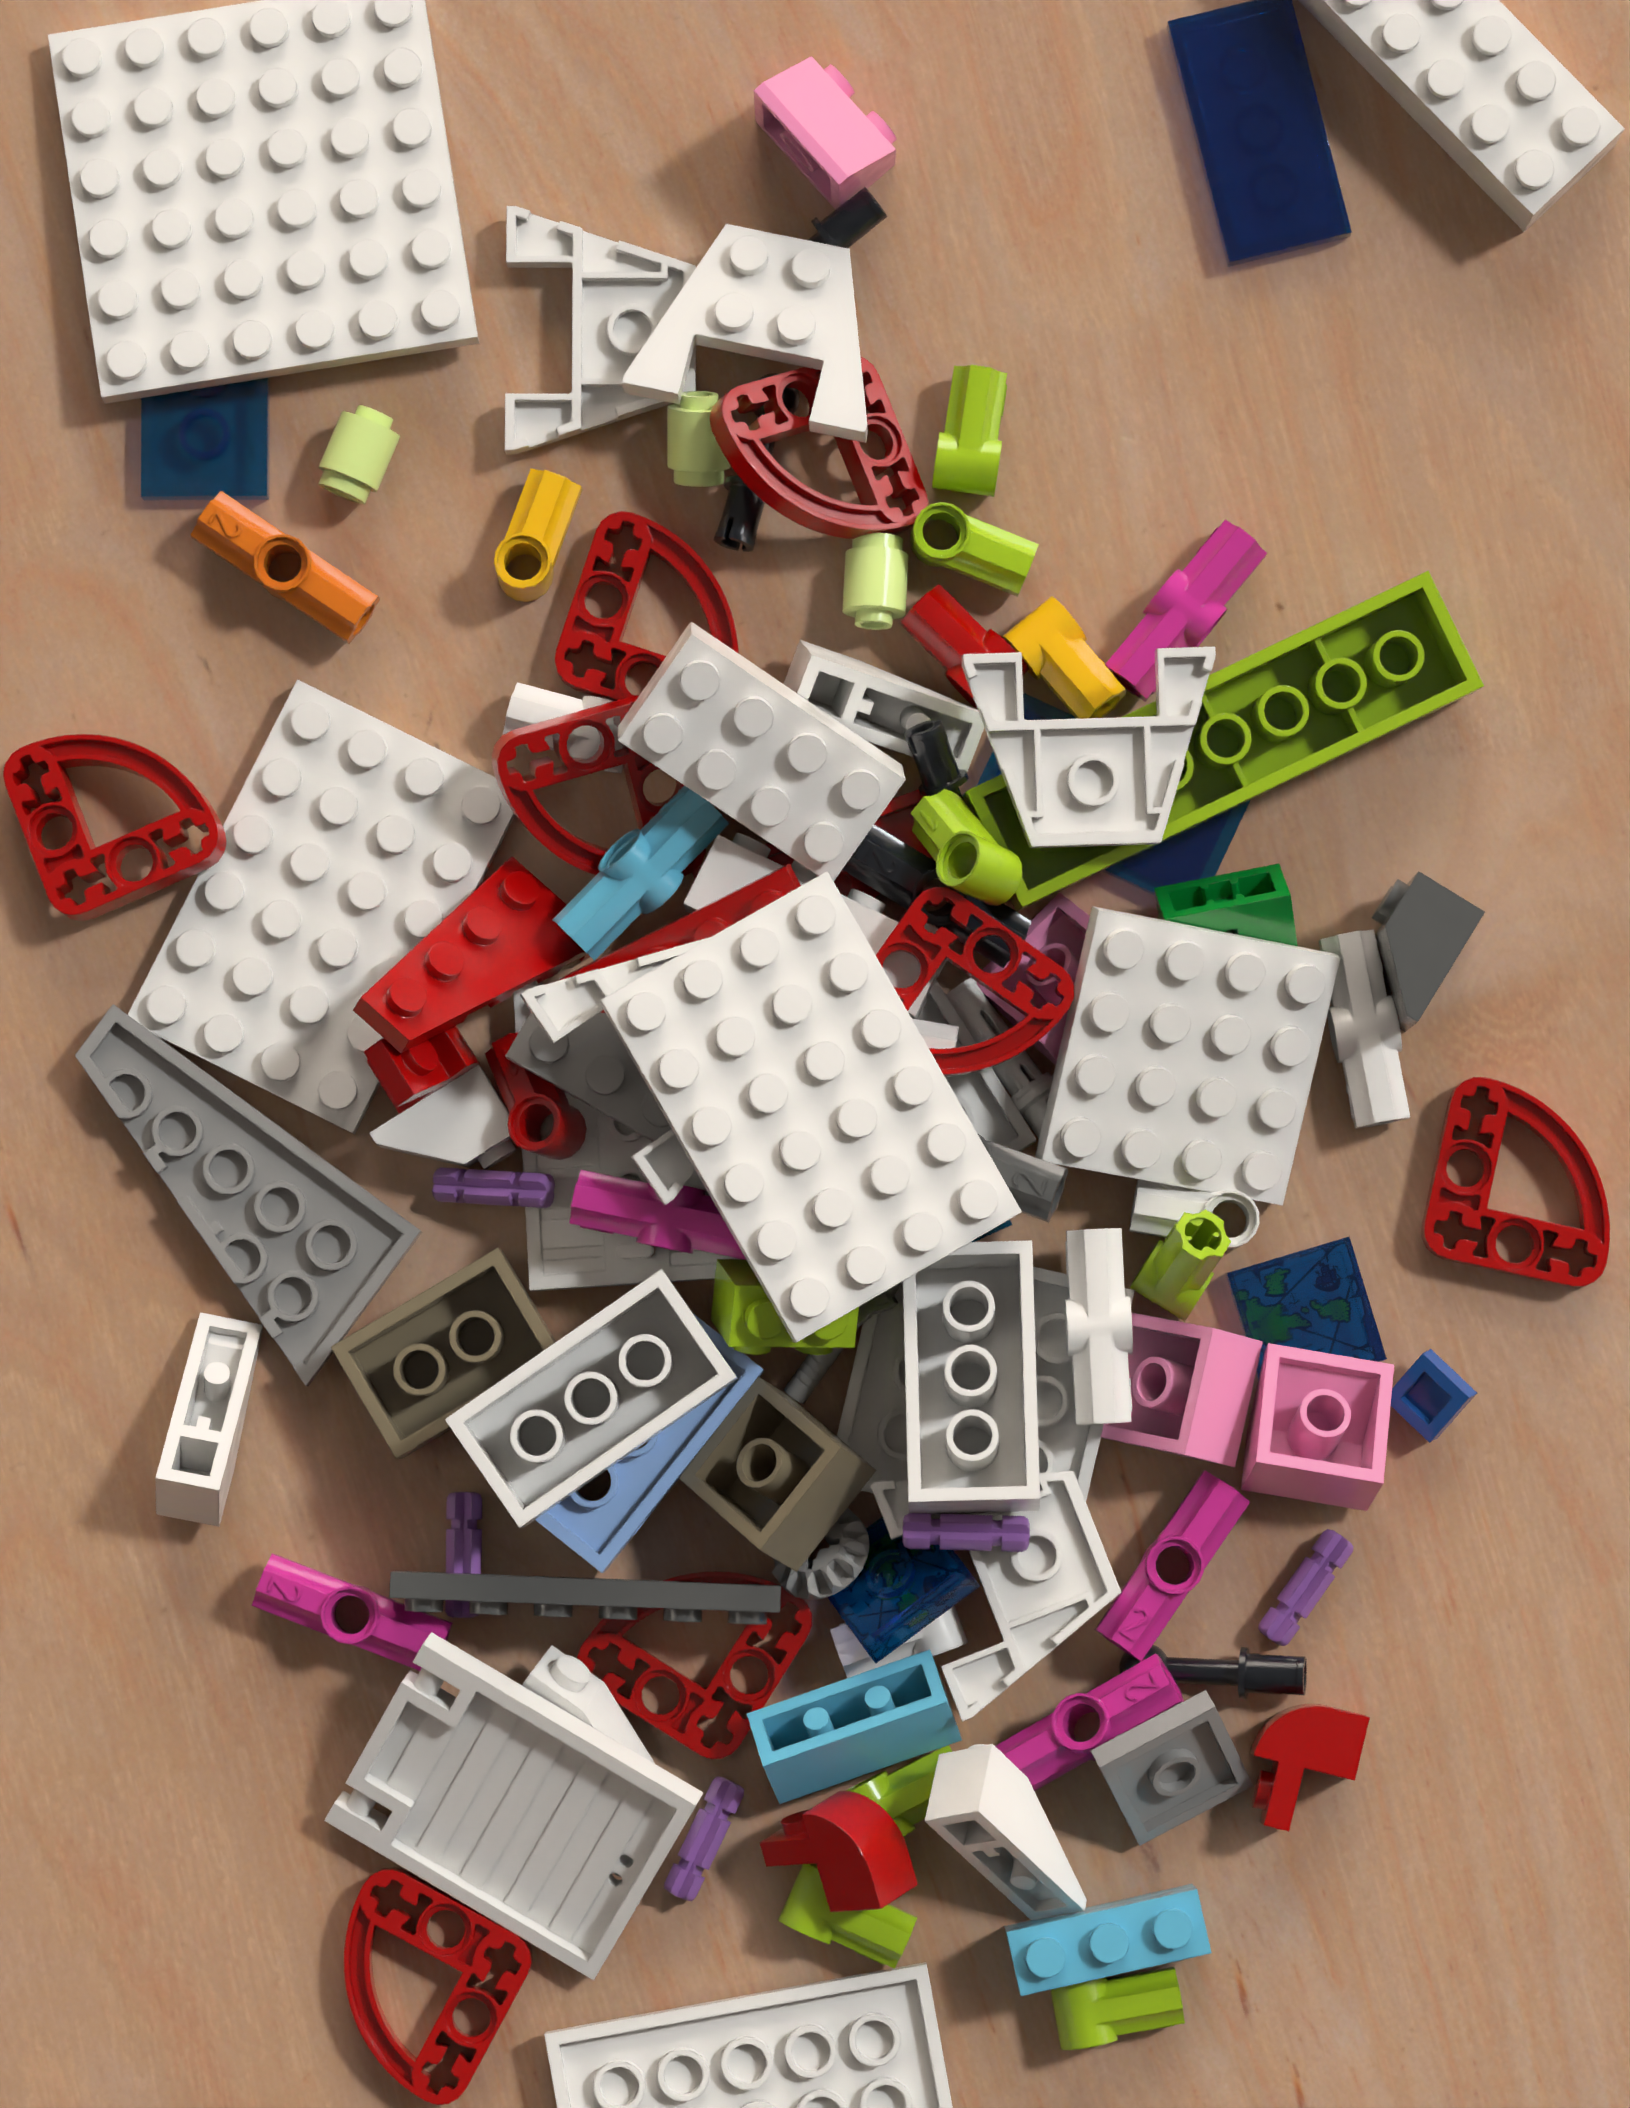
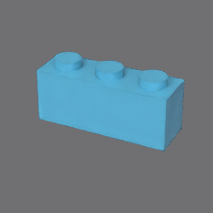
M930 1649L747 1713L763 1768L779 1804L962 1741L945 1687Z
M1193 1884L1086 1907L1085 1911L1004 1926L1021 1996L1212 1953L1198 1891Z

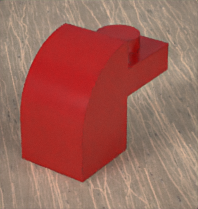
M457 1026L403 1053L397 1051L384 1038L364 1051L368 1059L366 1062L399 1114L480 1064Z
M1322 1704L1292 1706L1271 1717L1255 1736L1249 1752L1257 1757L1274 1760L1271 1772L1260 1770L1254 1790L1252 1808L1262 1810L1259 1822L1264 1826L1285 1831L1290 1830L1304 1768L1355 1781L1370 1717Z
M838 1791L810 1810L791 1814L781 1820L782 1829L759 1842L766 1867L816 1863L830 1912L882 1909L918 1885L906 1842L897 1824L880 1805L859 1793Z

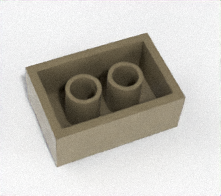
M496 1248L331 1346V1349L395 1458L403 1459L452 1430L445 1420L447 1417L553 1345L556 1340L504 1252Z

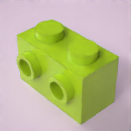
M717 1259L711 1321L728 1347L751 1355L769 1353L771 1347H795L796 1350L810 1355H827L833 1352V1348H855L859 1307L794 1343L747 1260Z

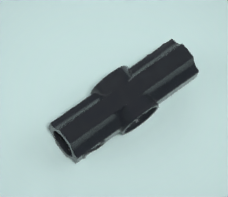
M875 824L842 869L907 910L922 893L925 885L929 881L939 878L936 873V861ZM950 887L951 890L959 893L1023 940L1026 939L1028 929L1032 923L1030 919L1004 903L998 906L988 905ZM948 902L936 911H927L924 906L922 907L921 911L928 917L927 923L938 929L941 927L948 929L958 936L957 941L965 944L967 938L981 926L972 917H969L965 929L957 925L949 917L953 906ZM987 936L980 939L974 946L973 950L1001 968H1004L1010 961L1009 948L1000 938Z

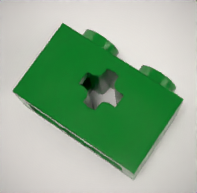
M1279 863L1154 888L1158 919L1298 946L1291 894Z

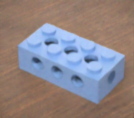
M695 1314L694 1316L738 1379L653 1437L645 1446L633 1451L607 1469L611 1477V1486L603 1498L591 1501L584 1498L577 1490L536 1519L538 1523L601 1573L606 1572L758 1376L760 1377L764 1373V1369L744 1353L728 1347L723 1337Z

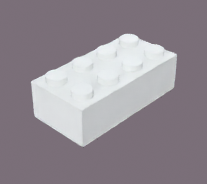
M693 622L689 623L618 725L619 742L818 876L828 871L833 882L906 780L902 764Z
M1032 1240L969 1242L903 1281L909 1513L1039 1511L1040 1476Z
M661 1269L445 1420L518 1527L524 1528L738 1378L665 1272Z

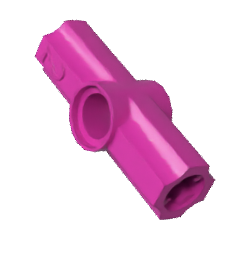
M1225 519L1214 530L1203 546L1199 548L1183 571L1177 569L1144 609L1143 613L1146 616L1106 662L1105 666L1129 693L1146 702L1156 692L1155 650L1157 648L1198 647L1228 610L1225 605L1259 566L1267 553L1247 532Z
M580 1170L571 1203L570 1224L609 1234L617 1233L636 1237L637 1243L689 1254H693V1250H699L746 1260L710 1196L705 1195L706 1190L683 1185L677 1196L668 1204L663 1205L649 1183Z
M1203 1470L1155 1542L1145 1550L1140 1564L1122 1588L1121 1594L1116 1597L1094 1630L1122 1651L1142 1662L1189 1591L1200 1582L1204 1569L1239 1520L1250 1501L1221 1479ZM1168 1547L1181 1550L1189 1562V1571L1186 1578L1175 1585L1164 1582L1156 1570L1158 1555Z
M274 1553L271 1554L263 1570L251 1605L326 1634L339 1643L354 1645L418 1671L422 1667L413 1663L430 1633L432 1632L447 1641L453 1624L426 1612L404 1611L403 1603L377 1594L365 1586L351 1584ZM349 1595L363 1600L369 1610L368 1623L364 1629L357 1633L347 1632L342 1629L336 1620L337 1605L343 1598Z
M1155 1653L1086 1694L1076 1693L1065 1697L1057 1705L1053 1713L995 1747L1028 1777L1034 1791L1088 1760L1096 1761L1091 1752L1092 1749L1167 1711L1176 1704L1184 1702L1173 1676L1162 1659ZM1090 1712L1098 1713L1100 1728L1097 1734L1088 1741L1077 1742L1074 1730L1078 1719Z

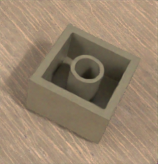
M758 1376L680 1475L679 1479L760 1551L797 1572L877 1470L797 1401Z

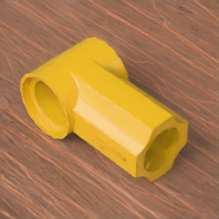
M530 468L505 539L497 547L494 557L499 585L509 597L517 601L528 602L537 600L547 593L553 581V568L583 490L581 485L570 481L565 476L548 470ZM519 555H532L541 562L539 572L531 579L518 580L511 577L507 572V566L510 561Z
M1053 596L1048 598L1002 636L1017 653L1022 652V659L1029 667L1027 672L1036 680L1042 678L1076 719L1104 718L1115 709L1119 701L1126 695V689L1105 666V663L1085 643L1087 638L1081 627L1065 607Z

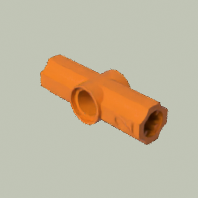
M222 491L205 507L190 534L192 539L264 586L272 596L286 601L348 644L362 631L380 600L379 596L307 549L298 538L283 533ZM293 553L301 558V569L294 579L287 582H278L270 578L269 567L278 555Z

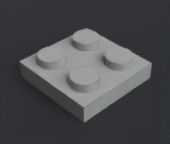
M1206 1690L1091 1750L1139 1846L1253 1786L1224 1723Z

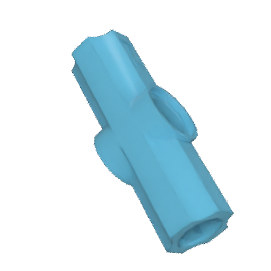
M684 786L641 830L634 829L629 831L610 847L599 863L598 869L600 872L562 909L553 921L595 961L641 913L649 914L655 911L675 893L684 877L682 871L724 830L729 822L710 802Z

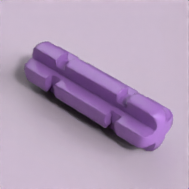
M440 1167L433 1175L434 1185L432 1193L438 1202L548 1208L554 1201L555 1181L553 1176L546 1173Z
M476 1492L450 1493L447 1497L446 1519H451V1529H446V1573L481 1574L482 1529H477V1520L482 1519V1497ZM445 1600L447 1616L452 1618H474L479 1615L469 1613V1601Z
M908 1513L903 1519L902 1542L904 1547L908 1549H930V1545H940V1550L992 1551V1546H1001V1551L1023 1552L1029 1546L1030 1523L1028 1518L1024 1516L1002 1515V1520H993V1515L940 1514V1519H932L930 1513Z
M1327 1529L1323 1531L1311 1548L1315 1553L1311 1558H1304L1276 1598L1280 1603L1276 1608L1270 1607L1259 1623L1258 1629L1260 1632L1278 1645L1285 1646L1289 1644L1300 1628L1297 1625L1301 1617L1305 1619L1308 1617L1334 1580L1335 1576L1332 1574L1336 1567L1341 1569L1353 1552L1351 1542L1334 1530Z
M717 1776L713 1779L704 1798L707 1804L704 1809L699 1808L678 1853V1856L681 1857L679 1864L673 1863L664 1882V1888L669 1893L686 1901H692L696 1898L705 1879L701 1876L704 1869L709 1870L731 1824L727 1819L730 1813H736L744 1796V1789L740 1785L723 1777Z

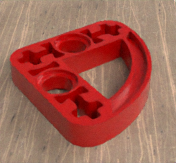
M861 357L865 406L866 410L869 411L866 414L867 428L881 437L885 445V457L880 460L870 458L863 452L859 441L834 436L861 505L828 497L806 486L788 473L763 445L810 431L809 418L822 370L802 367L743 384L728 391L711 409L709 420L714 437L727 461L742 481L762 501L791 521L813 531L845 539H855L875 532L899 535L911 528L921 510L928 506L925 487L882 380L874 365L865 358ZM792 387L805 395L809 403L807 417H798L787 410L782 399L784 388ZM764 405L765 414L761 415L749 426L745 422L735 423L731 413L735 410L739 414H746L757 411ZM888 468H892L894 474L888 478L885 475L880 480H876L875 476L883 473ZM889 495L892 499L902 498L906 508L902 511L899 507L889 508L886 498Z
M619 511L612 513L600 522L556 648L555 665L557 672L567 686L595 697L611 701L634 696L629 692L625 684L626 676L630 669L642 663L651 664L658 669L666 658L664 655L622 642L651 553L670 566L690 588L702 608L710 634L739 654L735 623L721 586L701 557L677 535L660 524L632 512ZM624 526L632 527L634 540L641 543L638 551L634 549L626 551L621 564L622 572H633L630 582L625 581L613 572L594 571L599 561L610 568L614 557V546L606 538L609 533L619 535ZM602 584L613 586L622 596V605L619 611L606 619L591 615L585 605L586 596L589 591L595 586ZM584 645H590L593 647L594 658L611 666L613 664V653L625 655L616 669L615 688L603 687L608 679V675L595 669H587L584 677H576L573 664L566 660L569 652L579 654Z
M639 695L514 729L500 737L495 743L491 754L492 767L500 790L523 826L556 856L594 875L600 872L598 869L599 863L610 848L585 841L560 826L543 808L533 790L623 765L638 829L641 830L650 821V818L655 816L685 785L676 780L675 791L668 800L661 803L650 802L643 793V784L651 772L660 768L624 744H622V749L615 751V738L606 723V719L614 717V725L618 727ZM589 725L595 727L600 735L598 751L588 759L578 760L572 758L567 750L569 735L580 726ZM553 734V749L562 763L560 767L554 768V761L548 756L532 760L529 763L530 773L524 776L514 767H507V762L516 758L515 747L523 744L531 753L550 750L545 737ZM706 848L682 871L684 876L692 873L691 870L700 866L705 856Z
M64 735L43 739L23 746L13 752L5 763L3 771L4 783L48 899L54 908L72 920L83 922L95 919L207 870L218 863L225 852L227 843L225 831L207 798L175 766L158 754L140 745L103 735ZM32 763H36L44 770L49 769V772L41 776V784L45 794L54 802L42 804L36 790L27 783L22 784L21 781L26 780L30 776L28 766ZM100 766L135 774L161 788L175 802L180 811L96 847L66 768ZM60 797H62V800L60 802H55ZM56 817L68 818L72 823L73 829L69 842L60 849H46L41 838L42 830L46 823ZM193 825L203 833L209 832L208 836L201 839L203 850L195 854L187 847H180L169 852V856L175 861V864L170 867L168 866L166 854L156 843L158 839L163 838V842L171 848L178 846L189 839L187 829ZM134 849H147L152 855L153 861L149 874L139 881L125 880L121 872L123 858ZM105 863L106 873L117 887L115 891L111 892L107 885L100 882L84 891L86 901L80 905L70 897L65 898V895L73 890L72 879L76 876H79L87 883H93L106 877L99 869V866Z
M933 887L923 891L914 900L876 954L882 968L885 959L897 951L907 952L917 959L920 966L918 980L907 988L894 987L907 1011L944 959H946L1026 1016L1009 1030L980 1043L957 1048H929L944 1076L978 1072L1014 1058L1045 1036L1064 1016L1074 999L1073 981L1063 967L959 893L947 887ZM943 900L950 903L953 909L949 917L963 929L967 926L969 917H972L981 924L967 938L961 955L949 948V945L953 944L958 939V936L943 927L939 928L935 934L925 929L924 926L927 923L928 917L921 909L926 903L934 907L940 905ZM987 936L1002 939L1010 951V961L1007 967L997 973H987L981 970L975 964L973 958L975 944ZM1022 954L1034 962L1025 971L1026 974L1039 982L1044 981L1049 975L1059 982L1055 988V993L1062 999L1057 1007L1048 1002L1040 1009L1034 1007L1030 1003L1034 995L1033 990L1020 980L1016 983L1014 992L1009 991L1002 985L1017 970Z
M1473 1077L1460 1083L1452 1091L1448 1100L1421 1225V1237L1425 1247L1434 1256L1443 1260L1565 1287H1583L1594 1283L1603 1274L1607 1264L1610 1243V1220L1605 1190L1598 1170L1586 1147L1571 1127L1557 1113L1534 1096L1510 1084L1487 1077ZM1476 1089L1486 1091L1485 1101L1495 1105L1494 1114L1484 1115L1479 1122L1477 1135H1490L1488 1147L1472 1139H1452L1454 1127L1462 1132L1468 1131L1471 1115L1469 1110L1461 1108L1462 1098L1474 1096ZM1507 1115L1534 1132L1549 1147L1560 1162L1576 1198L1580 1229L1487 1208ZM1459 1150H1468L1474 1153L1482 1164V1175L1479 1181L1470 1187H1461L1455 1184L1447 1173L1449 1157ZM1450 1213H1455L1459 1215V1226L1479 1231L1481 1230L1480 1218L1491 1220L1492 1224L1484 1237L1485 1258L1473 1255V1251L1478 1245V1242L1460 1239L1455 1241L1452 1249L1444 1247L1443 1236L1439 1233H1434L1435 1223L1447 1221ZM1508 1226H1517L1524 1229L1531 1239L1529 1256L1520 1263H1510L1503 1260L1496 1249L1498 1234ZM1543 1232L1554 1234V1238L1549 1245L1551 1248L1569 1250L1573 1248L1576 1240L1583 1242L1584 1254L1593 1257L1592 1267L1581 1268L1577 1277L1568 1274V1263L1549 1258L1546 1259L1547 1272L1537 1270L1536 1265L1544 1251Z
M725 1571L689 1573L663 1580L779 1585L760 1577ZM781 1586L780 1609L787 1602L794 1604L798 1608L795 1619L802 1624L800 1631L796 1635L785 1631L774 1648L787 1652L782 1662L777 1663L765 1649L747 1644V1639L753 1631L762 1640L765 1639L773 1624L771 1619L767 1617V1624H747L707 1689L623 1636L639 1621L663 1608L638 1607L637 1620L602 1619L582 1644L577 1659L582 1661L589 1671L595 1675L593 1670L595 1669L596 1662L589 1657L590 1651L593 1647L604 1650L610 1643H613L621 1649L618 1653V1661L629 1669L634 1670L637 1658L648 1663L650 1667L635 1681L631 1698L618 1691V1688L627 1681L618 1674L608 1672L603 1679H599L605 1682L616 1702L697 1754L709 1759H722L731 1755L740 1746L751 1727L748 1717L743 1718L740 1712L735 1709L726 1726L728 1731L734 1734L728 1744L718 1740L711 1748L701 1741L705 1731L697 1725L699 1719L703 1715L713 1719L725 1703L724 1701L713 1699L712 1696L717 1687L721 1686L733 1700L751 1705L753 1707L751 1712L763 1708L808 1637L812 1627V1612L804 1599L791 1595ZM744 1656H754L761 1659L768 1669V1681L762 1690L756 1693L746 1694L739 1691L731 1680L733 1664ZM654 1677H667L676 1683L679 1689L680 1699L677 1706L666 1714H657L650 1711L642 1699V1691L645 1684Z
M395 1867L383 1868L372 1874L363 1884L353 1906L347 1927L344 1946V1976L350 2008L367 2046L379 2063L396 2081L414 2095L435 2105L449 2104L459 2099L467 2089L530 1972L533 1962L532 1949L525 1939L416 1876ZM392 1880L398 1881L403 1885L400 1890L401 1898L415 1906L419 1904L421 1893L433 1900L420 1915L416 1926V1933L404 1927V1923L411 1918V1914L395 1907L387 1915L377 1910L380 1899L372 1894L376 1885L386 1888ZM440 1910L456 1912L464 1922L465 1933L463 1939L454 1946H440L429 1935L428 1924L430 1918ZM376 1926L462 1972L417 2058L394 2033L384 2015L377 1996L372 1966ZM505 1942H508L516 1947L513 1958L521 1963L517 1972L507 1969L501 1975L494 1989L507 1991V1996L503 2002H500L487 1989L471 1986L468 1984V1981L472 1974H476L484 1982L493 1965L491 1958L485 1955L487 1948L490 1946L493 1949L499 1950ZM475 1998L481 2000L490 2011L491 2021L489 2027L478 2035L463 2033L454 2022L455 2008L459 2002L465 1999ZM441 2031H444L455 2043L475 2048L477 2051L471 2060L461 2051L451 2070V2073L459 2078L458 2084L456 2086L445 2084L440 2091H436L428 2086L431 2081V2075L424 2070V2066L427 2061L437 2065L443 2059L450 2044L439 2043L437 2038Z

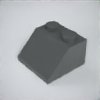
M1419 871L1407 884L1397 879L1394 885L1389 888L1372 916V919L1382 924L1375 934V938L1378 942L1377 947L1382 962L1386 994L1393 998L1400 1030L1404 1032L1419 1021L1485 913L1482 909Z

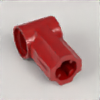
M940 584L927 592L900 621V625L946 670L944 672L945 677L975 709H977L962 668V655L1017 653L994 630L988 629L986 631ZM1022 659L1023 676L1029 670V667Z
M519 1032L509 1033L491 1043L492 1046L485 1053V1056L509 1111L507 1126L509 1135L514 1143L524 1150L550 1159L563 1160L572 1157L580 1150L586 1137L587 1128L585 1118L581 1112L569 1104L563 1090L506 1058L505 1055ZM553 1114V1130L542 1141L540 1134L541 1125L546 1117Z

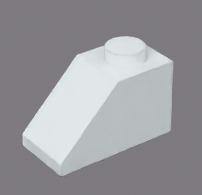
M479 1065L370 1132L375 1143L381 1148L468 1168L480 1162L484 1170L498 1164L517 1150L512 1143L513 1140L509 1135L507 1126L509 1111Z

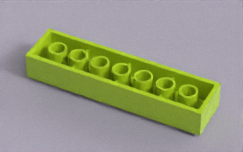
M1429 570L1209 675L1162 842L1469 696L1484 687ZM1156 701L1122 717L1157 716ZM1002 774L967 790L962 796L965 804L997 844L1018 855L1022 863L1020 885L1015 894L1010 898L1016 911L1022 910L1157 845L1029 848Z

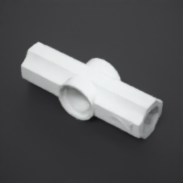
M1374 929L1343 933L1319 940L1320 951L1334 953L1341 957L1327 1017L1335 1058L1338 1063L1343 1064L1346 1091L1349 1095L1351 1118L1354 1121L1355 1129L1384 1125L1410 1118L1398 1052L1402 1051L1399 1020L1393 998L1386 994L1382 962Z
M1122 1228L1066 1231V1273L1068 1275L1069 1299H1065V1333L1067 1356L1072 1357L1076 1425L1131 1422L1132 1399L1128 1354L1133 1353V1331L1130 1297L1125 1296Z

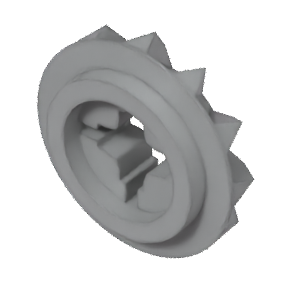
M848 1507L824 1537L830 1545L829 1548L819 1550L817 1558L814 1560L808 1557L797 1572L773 1558L775 1568L772 1573L788 1593L797 1598L807 1600L826 1598L846 1588L859 1575L868 1557L869 1535L863 1522Z

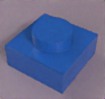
M1430 1349L1421 1354L1392 1388L1391 1407L1430 1443L1446 1430L1475 1397L1477 1392Z

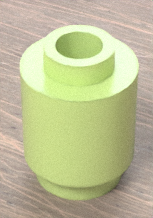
M710 391L682 392L680 404L673 403L667 406V467L674 470L675 484L691 487H709L724 483V470L729 469L731 465L714 437L709 420L711 409L718 401V393Z
M358 405L355 414L342 411L319 465V469L323 471L318 485L340 497L359 504H365L370 492L378 491L400 439V435L390 429L393 419L363 405Z
M879 532L862 535L852 539V548L845 552L842 612L847 616L855 618L854 625L859 628L871 630L889 629L892 627L894 619H899L906 615L909 555L903 551V539L897 535Z

